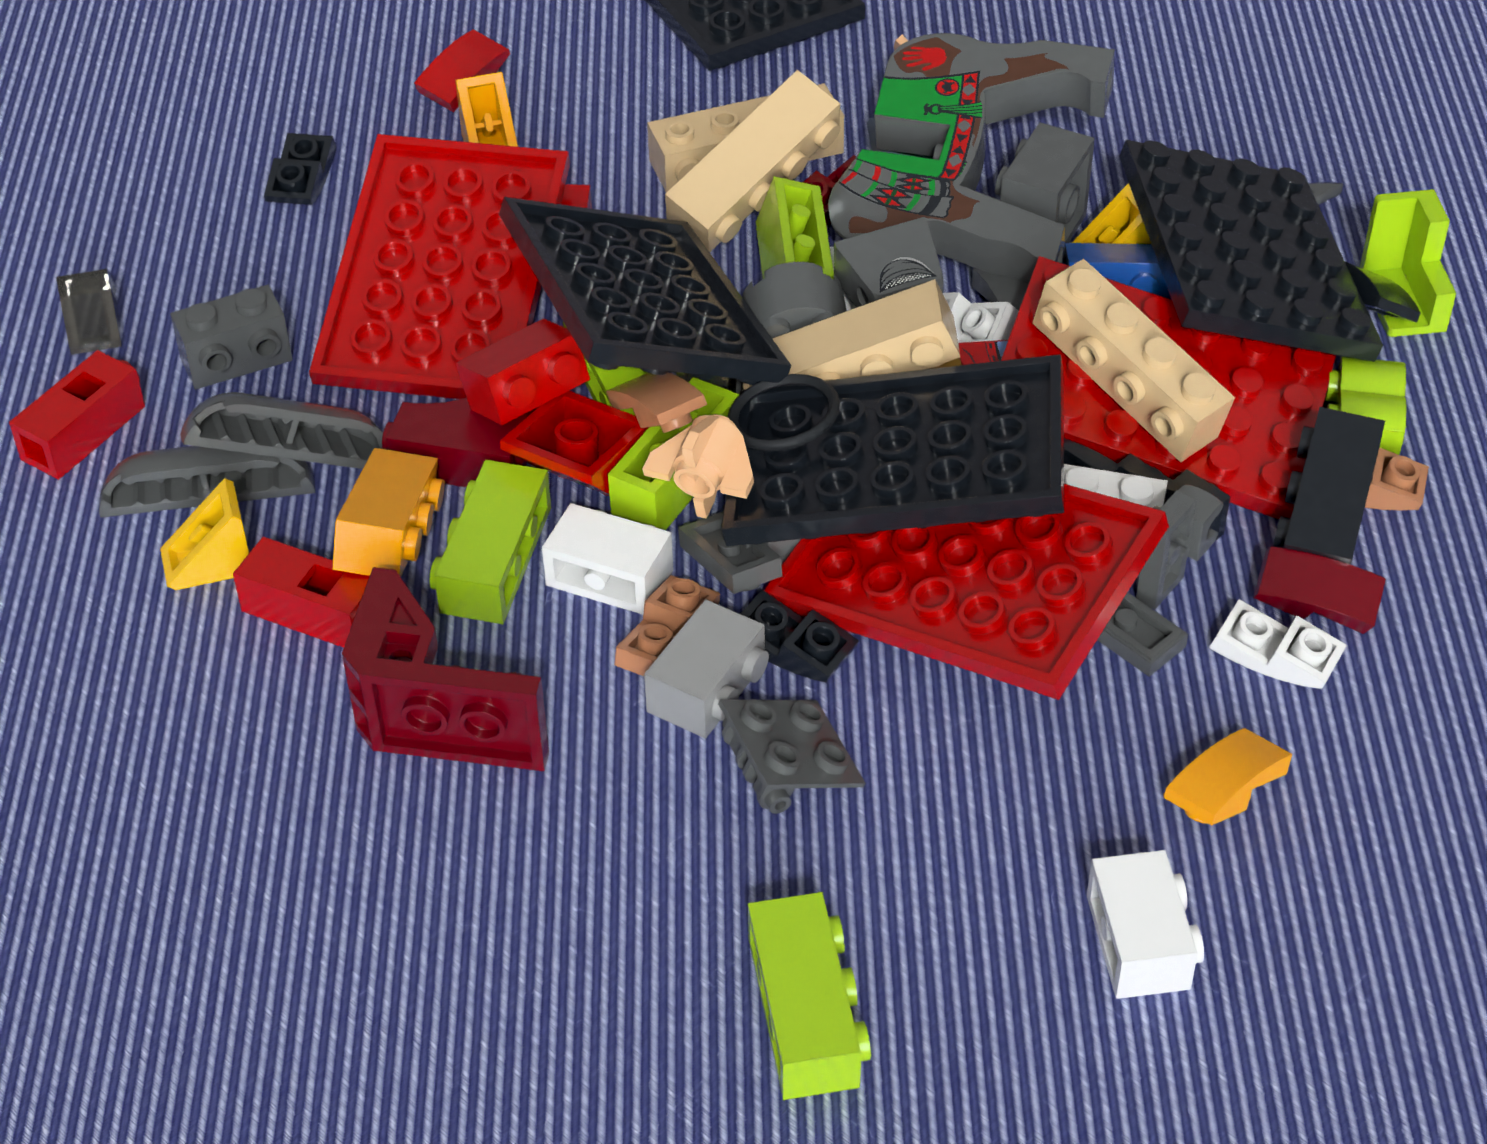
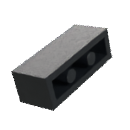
M1320 407L1315 427L1304 425L1297 457L1306 459L1303 472L1292 470L1285 503L1294 504L1291 518L1280 516L1273 547L1308 552L1351 565L1384 430V420Z

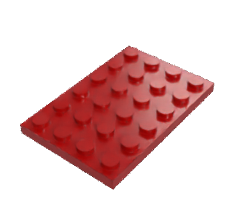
M377 134L310 366L309 375L312 384L452 399L466 398L456 362L531 325L541 290L539 280L499 216L504 197L561 204L570 168L569 152Z
M1039 256L1001 361L1061 354L1064 376V438L1084 445L1116 463H1119L1131 453L1146 464L1157 468L1172 480L1188 469L1231 496L1230 503L1276 519H1280V516L1291 518L1294 504L1285 503L1292 470L1303 472L1306 459L1297 457L1304 425L1315 427L1319 408L1323 407L1330 380V372H1332L1336 355L1182 327L1171 299L1107 279L1235 397L1218 438L1180 462L1033 324L1045 282L1071 267Z
M1064 484V513L1047 514L1039 517L1027 516L988 520L980 523L967 522L930 526L927 528L876 531L869 534L856 533L819 537L816 539H800L782 564V577L771 580L764 591L800 616L806 617L813 609L843 630L1059 700L1169 528L1165 511Z

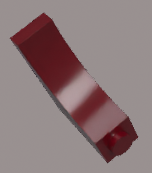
M467 398L440 403L402 402L394 421L388 422L384 428L382 449L438 458L436 478L443 479L447 485L467 487L470 480L477 479L485 460L526 466L527 462L501 450L500 440L537 408L504 425H500L470 410Z

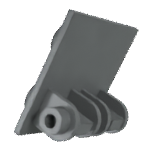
M720 699L718 705L726 717L723 721L722 737L734 752L736 763L743 770L746 781L754 783L752 787L757 794V801L762 808L769 809L773 814L784 812L791 805L790 796L795 788H857L865 786L864 779L817 700Z

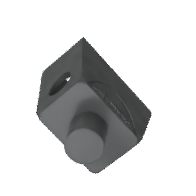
M925 217L834 242V275L840 280L843 291L856 308L936 279L943 293V274Z

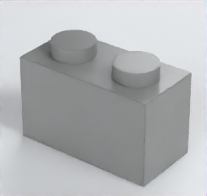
M705 599L645 672L646 711L706 739L720 720L724 721L726 718L718 705L720 699L739 700V695L750 682L756 683L762 677L769 659V653L765 650V625Z

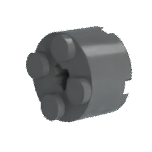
M789 262L769 268L764 271L765 279L761 280L754 287L751 281L745 288L742 296L771 338L847 311L840 280L835 275L834 279H832L830 276L823 274L821 266L809 262Z

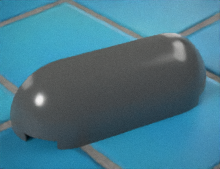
M228 392L212 396L196 406L185 420L180 436L183 445L363 469L373 449H382L383 432L369 417L352 409L247 393Z
M198 446L144 451L123 459L110 471L101 489L99 515L102 518L198 507L224 478L234 482L238 502L316 493L315 481L306 461Z

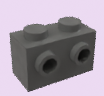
M269 284L254 289H246L237 294L206 303L194 304L189 308L170 313L180 358L195 390L293 360L284 313Z

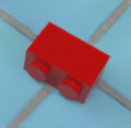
M544 318L456 362L470 410L500 425H504L590 380L583 353L568 328Z

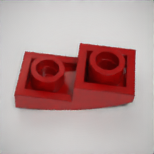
M472 29L450 44L430 63L414 82L415 87L420 94L454 113L458 108L455 81L496 73L510 55V51L508 48Z

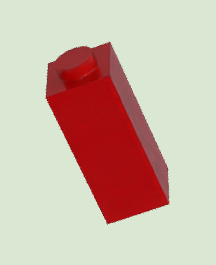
M96 350L9 421L20 460L58 480L61 479L145 408L140 387V376L136 368L127 361L117 360Z
M264 536L233 572L242 612L343 648L369 576L332 570L333 560Z

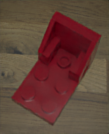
M373 567L342 651L356 730L370 748L378 752L545 771L549 757V744L541 677L523 675L516 672L503 673L469 669L457 665L443 666L433 664L438 649L434 625L396 570Z

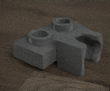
M1185 484L1179 490H1176L1161 508L1158 506L1153 507L1166 512L1169 528L1138 575L1139 581L1136 598L1154 610L1184 578L1187 558L1198 561L1217 539L1218 532L1211 529L1210 526L1221 512L1223 502L1201 488Z
M724 511L709 516L707 519L703 518L678 527L680 547L733 594L754 590L765 582L782 577V564L800 541V539L765 542L758 545L726 546L722 533Z

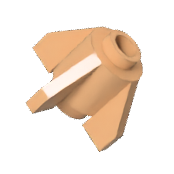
M717 414L702 415L695 418L691 426L651 451L642 468L644 476L670 481L674 473L673 478L676 485L685 493L694 496L693 503L696 516L707 519L718 490L722 494L747 499L754 484L753 472L743 435L732 420Z

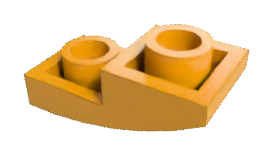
M1242 728L1212 745L1186 766L1166 787L1163 798L1184 809L1185 814L1189 818L1212 826L1246 811L1254 788L1287 775L1292 753L1250 730Z

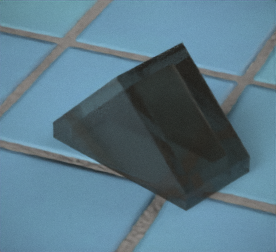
M101 269L56 277L71 355L122 347L115 282L109 270Z

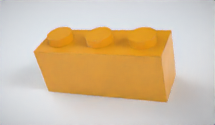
M380 448L373 449L336 518L332 570L370 576L372 568L376 567L394 569L401 577L408 561H417L422 535H429L433 511L439 512L443 501L445 481L436 478L438 458Z

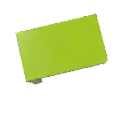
M1434 189L1378 194L1374 198L1360 267L1388 278L1401 286L1414 300L1420 311L1417 323L1386 317L1377 313L1386 334L1390 337L1447 332L1456 291L1440 260L1450 220Z

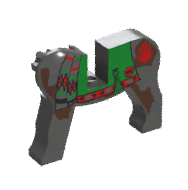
M953 33L927 34L903 43L892 53L887 62L874 113L876 147L883 150L933 156V159L862 149L831 191L828 211L833 229L840 237L847 239L925 217L938 255L949 257L986 273L1013 277L1029 284L1039 256L1063 264L1065 256V225L976 191L985 158L986 125L1059 106L1074 107L1086 112L1089 116L1104 118L1114 83L1115 49L1047 40L1009 44L989 43Z

